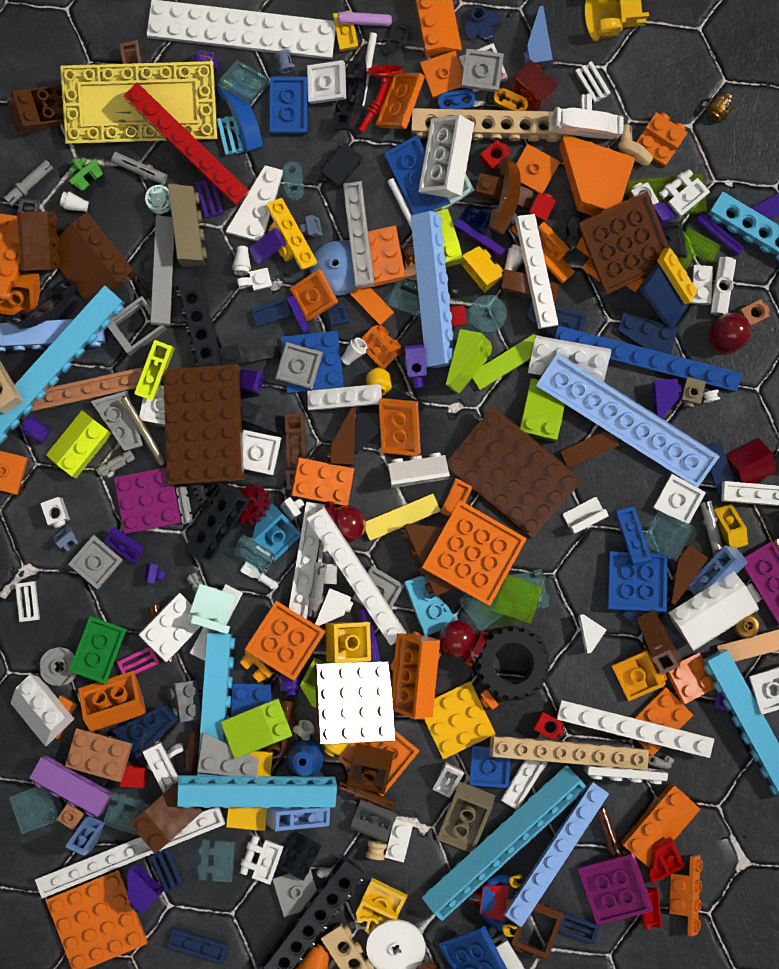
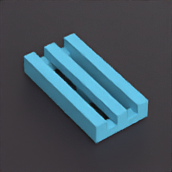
M233 115L232 117H224V119L218 118L217 121L225 155L230 156L243 153V145L238 136L240 134L239 127ZM232 121L234 123L239 149L235 148L234 139L230 126V122ZM224 123H226L228 135L232 148L231 151H228V146L222 125Z

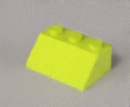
M81 410L46 455L69 475L77 478L112 433Z

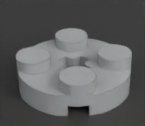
M63 647L48 650L40 660L42 678L48 684L54 686H63L71 683L77 677V674L69 672L75 653ZM56 662H58V663L63 662V663H64V665H63L64 670H63V671H62V670H59V671L57 672V671L55 670L56 667H57V666L55 665Z

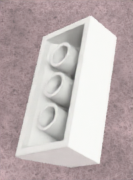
M461 115L431 119L418 192L447 198L462 196L474 122Z
M732 572L669 612L674 626L694 651L737 624L740 620L758 611L759 608L745 584L735 572Z

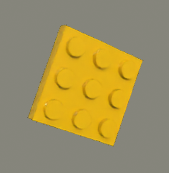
M471 681L434 698L433 717L424 718L443 759L491 737V735H495V731Z

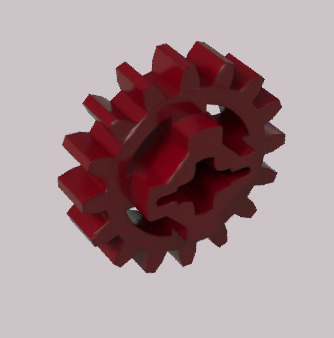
M247 484L244 490L240 487L239 490L250 499V502L237 522H242L244 525H247L249 522L251 525H254V520L260 522L261 516H267L265 510H270V507L267 505L271 503V500L268 498L269 494L256 484H253L252 487Z

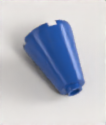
M299 739L293 742L286 753L287 767L296 776L312 777L316 775L324 764V752L321 746L311 739L308 741ZM300 759H306V764L301 763Z

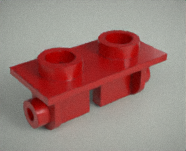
M646 887L653 911L642 914V926L646 930L652 929V927L662 928L658 888Z

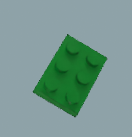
M90 616L69 672L106 685L127 629Z

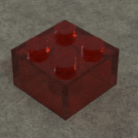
M530 60L514 75L511 88L518 95L526 98L528 105L534 111H541L554 99L557 83L551 76H547L543 72L542 67L538 63Z

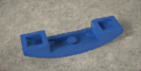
M232 80L215 84L222 102H227L240 129L238 136L245 151L248 152L262 148V137L256 117L241 89Z

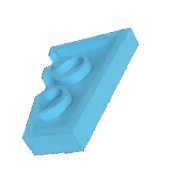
M419 576L404 582L422 633L424 636L440 631L446 623L458 619L439 596L433 597L432 594H428L425 588V584H427L424 576Z

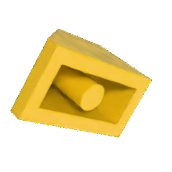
M730 504L714 509L722 537L727 546L738 548L748 545L747 528L734 506Z

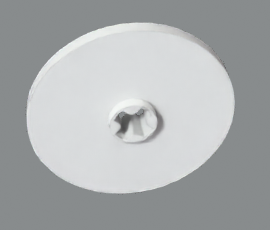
M397 919L384 921L377 925L368 936L367 956L376 969H416L425 955V940L420 930L407 921ZM399 945V948H397L396 951L393 950V947Z

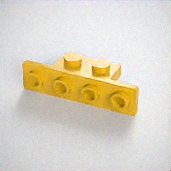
M280 198L268 202L266 207L274 220L268 231L270 232L272 229L277 228L286 245L279 250V254L284 258L285 262L295 258L301 270L316 265L317 260L284 200Z

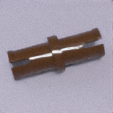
M188 731L187 748L184 751L186 753L184 771H197L200 732Z

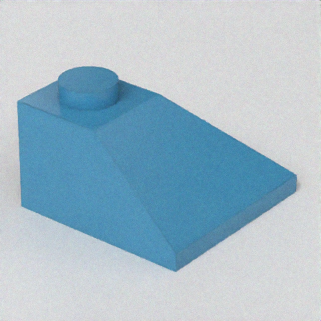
M271 503L269 505L270 510H265L267 516H261V521L256 522L252 539L275 561L301 537V533Z

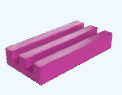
M147 647L117 661L121 673L124 674L126 670L153 658L154 662L134 671L135 674H138L159 664L160 661L157 654L150 647ZM150 651L151 655L123 667V663Z

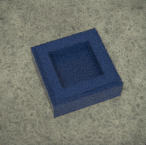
M345 303L333 306L327 310L331 327L350 323Z

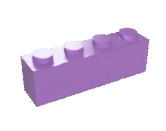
M47 755L40 758L30 776V779L34 780L33 783L36 786L48 788L51 790L50 793L58 798L64 797L68 800L67 803L74 807L80 806L85 809L84 812L92 817H98L103 813L113 795L109 790L65 767Z

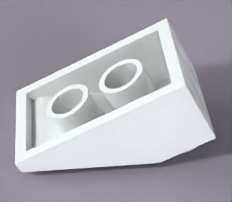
M779 666L749 676L760 715L779 710Z

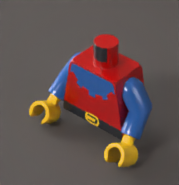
M520 874L515 876L495 875L482 884L481 892H473L468 897V903L479 904L478 911L482 919L491 927L503 932L507 937L515 936L510 933V928L517 929V926L507 925V923H510V920L502 914L513 899L514 889L523 885L516 882V879L522 878Z

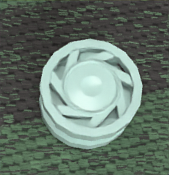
M155 185L148 189L145 201L152 212L162 214L171 210L167 187Z

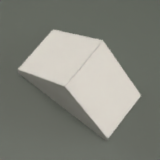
M584 614L578 615L585 653H592L606 632V629Z
M445 762L432 790L450 798L464 774L463 770Z

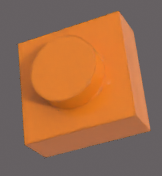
M486 689L480 693L482 698L479 700L486 709L490 706L493 710L498 706V703Z

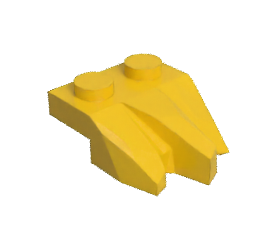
M372 878L356 911L357 923L368 922L365 931L370 935L371 931L380 923L398 918L407 894Z

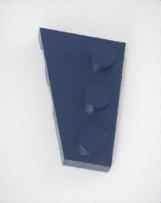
M531 300L527 318L537 324ZM554 305L558 320L557 326L582 332L587 314ZM557 326L543 329L555 336Z
M165 704L112 731L121 741L132 743L131 752L139 759L144 755L143 750L153 746L179 718Z

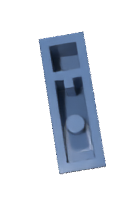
M539 6L526 52L523 53L524 63L528 64L529 70L550 67L553 61L543 6Z
M724 546L695 576L688 588L696 596L732 572L737 574L748 562L737 548Z
M281 807L267 808L266 824L274 831L329 826L330 807L327 809L320 807H310L307 809L301 807H290L287 809Z
M87 815L67 843L66 848L83 856L88 854L98 842L105 823Z

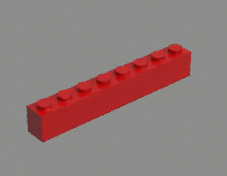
M138 82L124 95L125 101L235 207L248 195L249 190Z

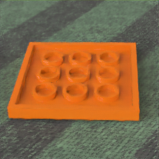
M459 500L421 568L483 604L490 606L527 538Z
M120 869L46 899L72 969H88L148 943L138 914L129 905L131 902L128 900V889Z

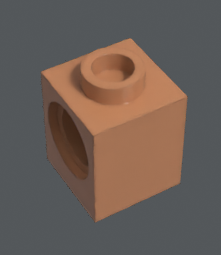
M762 299L737 312L748 319L751 327L770 316L769 307L766 303H763ZM752 309L758 311V318L752 316Z
M67 803L57 820L71 830H74L85 817V809L80 806L74 807Z

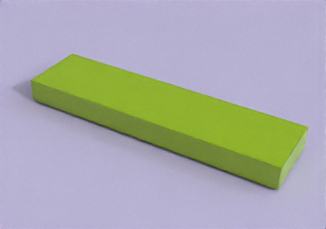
M535 334L483 365L472 377L478 389L482 390L530 360Z

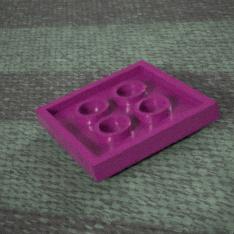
M167 467L114 478L124 534L182 523L175 485H168Z
M634 852L578 868L597 925L653 911Z

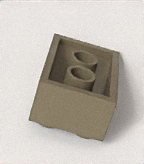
M459 781L437 840L471 852L476 848L491 813L495 795Z

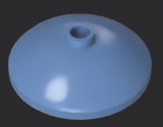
M332 241L321 246L314 253L317 264L309 267L310 274L318 269H322L335 296L345 295L354 291L356 287L350 243L346 241ZM335 261L339 262L337 266H333Z

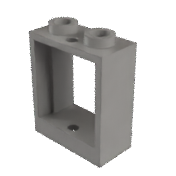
M143 296L124 308L119 315L113 316L109 320L111 323L108 328L129 356L167 330L165 326L158 325L159 327L134 345H131L118 328V324L143 306L151 315V301L149 299L145 301Z

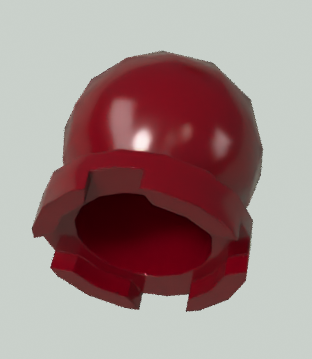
M725 313L710 327L709 341L713 348L720 353H735L750 340L751 325L748 319L739 313Z
M327 501L325 509L347 543L358 540L366 529V520L363 513L351 505H342L336 508L334 507L335 502Z
M452 620L446 623L440 630V647L448 656L463 658V664L471 667L473 665L471 660H473L474 656L478 658L486 642L483 638L487 637L488 633L482 630L479 633H475L474 628L467 622Z

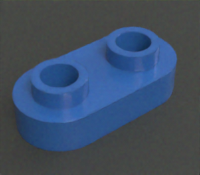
M468 89L441 94L438 99L439 109L468 110L475 103V95ZM466 98L469 100V102L464 103L462 100ZM450 102L451 105L445 106L444 103Z

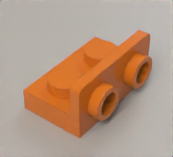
M373 326L361 338L367 344L366 353L384 370L404 352L399 342L393 340L383 326Z

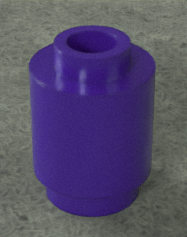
M33 416L30 419L27 417L21 424V432L41 444L51 432L46 425Z

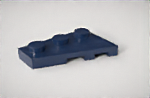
M623 312L617 332L643 348L671 355L678 327L668 328L664 323Z

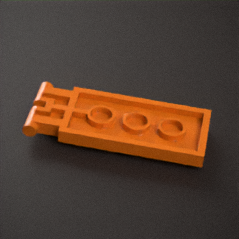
M0 214V299L12 300L10 290L12 285L16 286L21 270L18 218L14 215Z

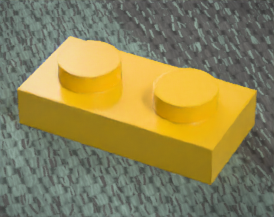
M334 13L333 18L340 52L358 49L354 24L338 23L337 16L339 13Z

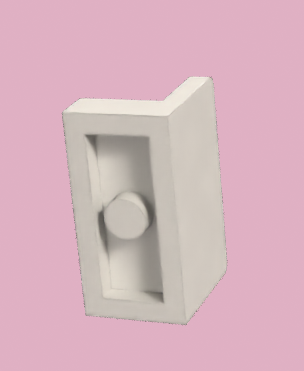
M596 497L563 514L572 534L609 516L606 509L603 510Z

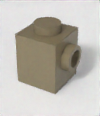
M689 377L684 379L679 402H682L683 406L689 408L700 405L706 382Z

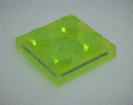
M507 575L494 611L531 624L543 587Z

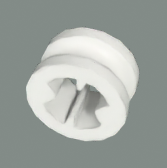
M713 390L703 393L705 398L703 402L710 403L720 400V397L717 395L719 391Z

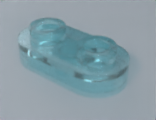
M291 161L283 167L285 193L289 199L298 200L304 194L302 169L297 162ZM295 168L296 171L294 173H290L289 169ZM293 186H296L298 189L297 191L293 192L291 191V188Z

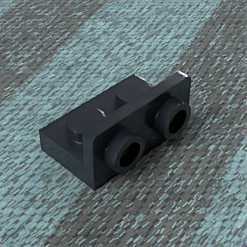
M295 831L277 867L303 881L309 873L321 845Z

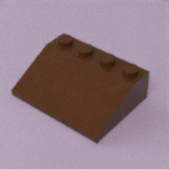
M88 212L75 220L59 236V268L67 279L77 283V291L87 304L104 286L115 293L137 276L132 267Z

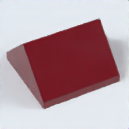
M759 438L726 455L730 467L737 480L741 483L754 484L777 472L772 451Z

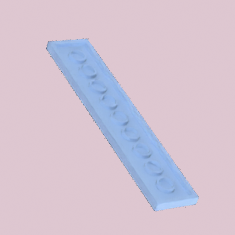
M558 352L536 384L545 392L697 488L720 457L711 449Z

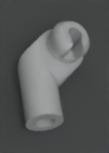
M650 755L648 763L657 768L670 769L674 759L668 755H665L663 760Z

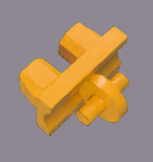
M244 652L246 655L240 663L246 669L253 663L259 667L253 674V677L258 682L271 677L275 673L267 664Z

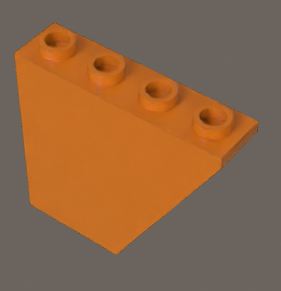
M563 134L559 149L577 211L593 216L621 203L635 157L578 139L572 135Z

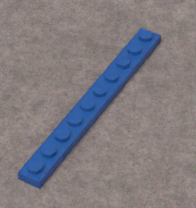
M557 326L554 339L611 349L610 359L682 378L689 377L705 381L706 384L733 391H738L742 377L740 372L562 326Z

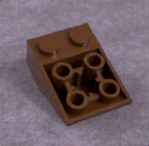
M62 85L15 90L11 92L7 99L17 135L37 133L64 124Z

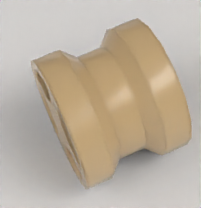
M369 840L367 844L369 850L366 852V857L374 860H384V850L387 844Z

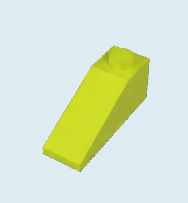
M449 210L436 211V213H440L442 219L441 228L444 238L445 266L461 264L462 253Z
M154 340L134 394L153 401L163 379V372L169 366L175 350L174 347Z

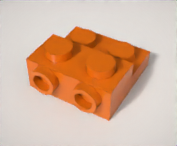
M656 112L637 143L644 146L653 156L654 161L665 167L688 132L685 131L686 128L681 123L674 124L669 121L670 117L667 114Z

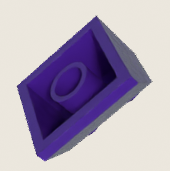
M136 862L128 870V900L131 902L129 905L134 911L143 913L160 896L164 889Z

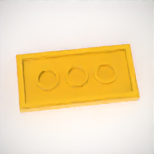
M256 750L249 753L259 759L256 776H271L273 752ZM228 808L226 827L266 830L267 808Z

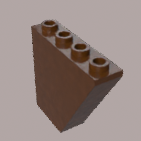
M416 524L404 525L402 527L403 531H401L402 536L406 542L409 541L411 546L409 549L413 559H417L419 564L417 569L420 576H424L427 584H425V588L428 594L436 597L454 589V586L421 568L443 528Z

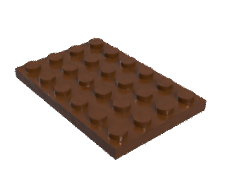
M239 365L164 370L168 485L244 480Z
M495 406L491 407L447 461L448 468L468 485L472 486L475 491L532 538L535 537L583 480Z

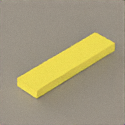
M431 494L366 521L365 530L371 541L398 530L406 524H412L441 511L434 494Z

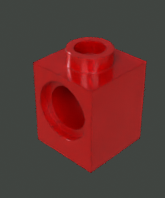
M497 140L480 154L479 159L492 173L501 166L503 157L509 159L510 150L505 143H500ZM493 152H498L501 155V157L495 159L491 156V154Z
M538 193L528 215L535 214L536 222L540 224L546 223L556 200L547 193Z
M541 711L532 728L555 741L556 737L560 738L562 735L564 723ZM548 721H552L555 725L554 730L551 732H546L545 724Z
M126 765L120 787H146L147 767Z

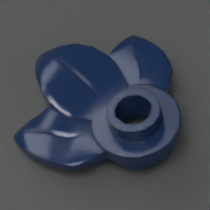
M474 6L470 9L469 20L465 24L467 37L472 39L478 35L483 40L491 41L494 34L493 26L501 23L500 17L494 11H486L482 6ZM480 14L481 18H476L474 15Z

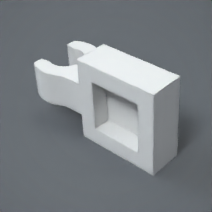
M268 268L249 272V278L237 279L239 289L253 286V291H259L272 287Z

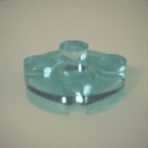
M484 295L477 298L472 303L469 311V321L473 328L486 334L495 333L500 330L507 318V310L504 303L494 295ZM485 310L492 311L491 319L483 317Z

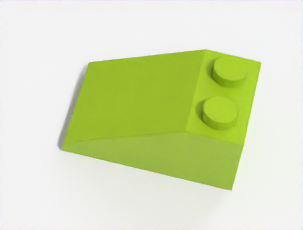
M463 329L459 331L446 385L457 394H460L491 354V342L482 333Z
M531 378L520 428L531 437L556 442L565 404L536 386L539 380Z
M279 699L220 722L234 759L292 736Z

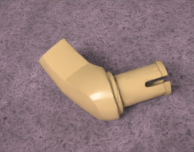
M623 125L621 142L618 144L620 153L635 157V161L642 166L649 165L653 156L644 146L632 141V126Z

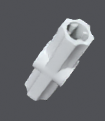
M720 257L718 261L710 314L715 316H722L728 313L736 260L733 258ZM719 283H724L727 286V290H721Z

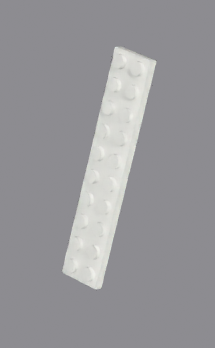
M162 0L151 1L147 37L152 39L269 53L289 49L291 55L328 60L333 59L336 36L335 23L330 20Z

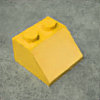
M478 246L462 256L461 265L482 291L486 293L502 280L503 270L497 263L494 264L490 260L491 255L486 249L482 250Z
M370 622L325 623L326 662L336 664L371 661Z

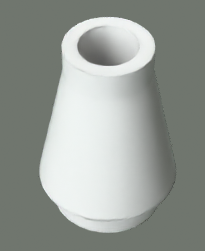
M63 192L60 201V207H63L64 210L87 212L89 205L88 201L71 192Z
M512 244L511 248L508 249L504 270L516 271L523 261L520 246Z
M246 246L237 247L232 266L236 275L245 276L251 270L248 247Z
M361 338L352 339L341 357L343 363L350 365L354 360L365 354L367 349L365 341Z

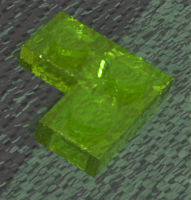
M687 228L684 233L687 258H677L685 270L688 268L694 255L712 263L721 245Z

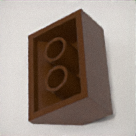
M55 211L17 212L21 271L59 269V237L56 229L58 218Z

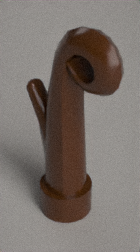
M281 699V707L295 740L298 741L299 735L293 731V728L296 726L294 714L296 700ZM291 737L282 740L281 746L278 744L267 746L265 750L267 752H271L272 749L279 751L277 755H273L272 761H279L285 757L290 746Z

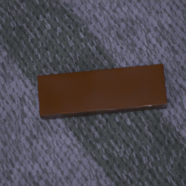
M606 430L560 451L565 465L570 469L616 448L620 444L617 437Z

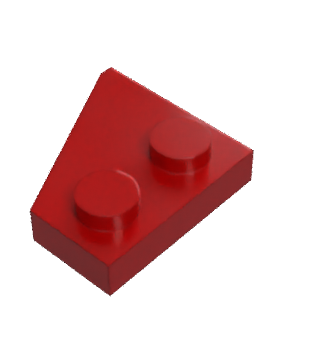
M671 836L653 845L648 874L651 884L685 867Z

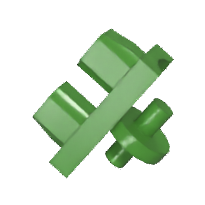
M84 157L79 161L72 158L71 160L74 165L69 170L72 173L77 169L80 171L68 181L83 191L89 186V183L83 177L86 173L89 172L95 180L103 174L97 165L99 162L94 159L83 168L82 165L87 162Z

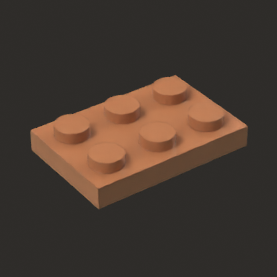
M76 728L65 767L122 782L132 743Z

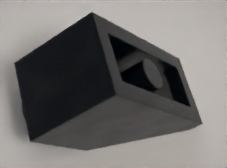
M356 414L355 453H359L379 435V414Z

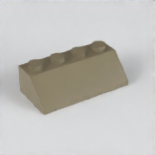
M168 184L177 259L182 268L205 265L204 259H207L206 247H202V240H205L204 230L200 229L199 222H202L201 210L198 211L197 204L200 203L199 192H195L193 186Z

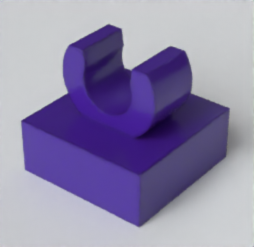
M147 563L143 582L155 584L156 578L165 579L166 572L157 571V564Z

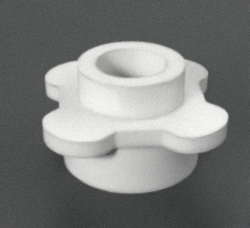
M300 720L298 726L293 728V731L302 737L303 740L308 741L310 739L309 736L315 733L314 726L308 720Z

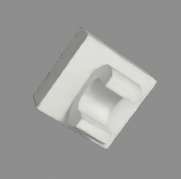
M290 497L280 507L291 522L301 514L299 509L305 504L301 498L293 502Z

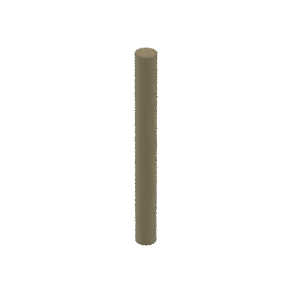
M127 396L122 398L121 402L160 466L166 463V460Z

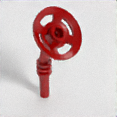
M380 65L366 69L367 74L380 77L382 83L375 101L371 102L372 104L369 105L370 108L367 109V114L357 128L358 131L364 133L372 118L380 111L379 109L382 107L381 103L391 77L403 72L404 67L399 65Z

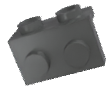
M197 681L168 684L167 697L170 700V709L179 718L175 723L201 719Z
M361 800L350 828L387 842L397 814Z

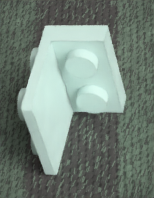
M199 584L187 621L228 634L230 626L226 624L235 595Z

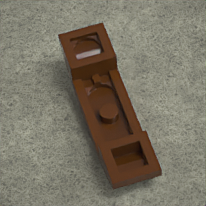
M503 157L499 174L504 177L499 206L492 209L488 226L499 234H504L514 216L521 188L519 168L507 157Z
M285 413L287 489H292L297 458L306 459L304 413Z

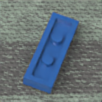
M635 507L617 510L615 513L632 566L651 562L652 557Z

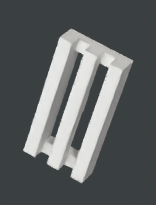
M592 61L575 71L587 94L592 96L593 104L610 95L611 92ZM588 69L591 70L592 74L594 75L604 94L601 92L600 88L598 87L597 83L595 82L594 78L592 77ZM583 72L586 74L591 85L598 94V97L594 95L592 89L590 88L589 84L587 83L586 79L582 74Z
M36 581L15 584L19 622L40 620ZM28 586H31V594H32V603H33L34 616H32V614H31V605H30V596H29V587H28ZM21 587H24L27 612V617L25 618L23 612Z

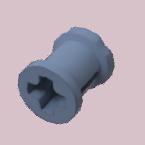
M289 49L275 53V58L280 66V74H288L296 69L295 65L292 64Z

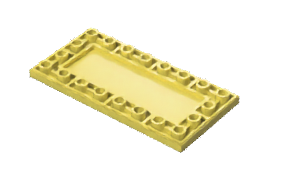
M213 61L60 66L66 144L167 141L125 101L124 95L136 82L196 140L217 139ZM128 111H131V114L114 113V112H128Z

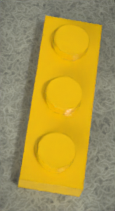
M670 247L665 248L657 261L683 303L689 304L697 293L696 287L691 282L686 270L683 269Z

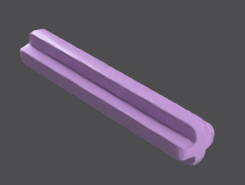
M339 12L337 16L338 23L390 26L392 23V17L389 14Z

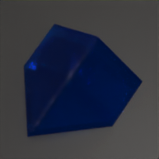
M467 207L459 219L484 235L489 228L492 209L495 208Z

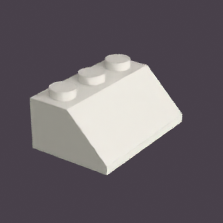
M441 453L429 454V458L423 459L422 456L410 457L411 460L403 461L402 458L391 460L392 463L388 464L392 488L448 480L450 476L446 456H441Z
M29 675L16 687L11 704L45 746L74 720L73 716L41 677Z

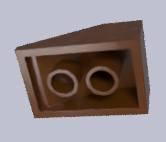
M178 781L130 822L131 827L154 854L161 850L203 812L200 807H177Z

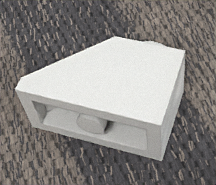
M320 540L318 562H322L321 568L323 563L327 565L324 584H337L338 565Z
M329 589L315 625H323L344 616L346 612L349 613L353 602L350 601L352 597Z

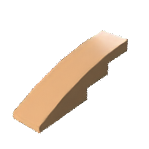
M779 629L760 633L752 638H742L737 641L721 644L717 648L718 651L721 649L728 650L734 662L779 650Z

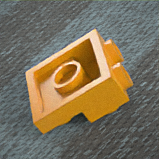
M649 649L612 665L628 701L664 687L666 684L667 676L666 674H661Z

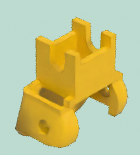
M642 0L585 1L586 27L589 36L597 43L619 36L623 30L622 27L645 26L649 12L642 13Z

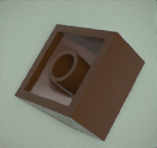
M356 743L346 786L385 794L394 751Z

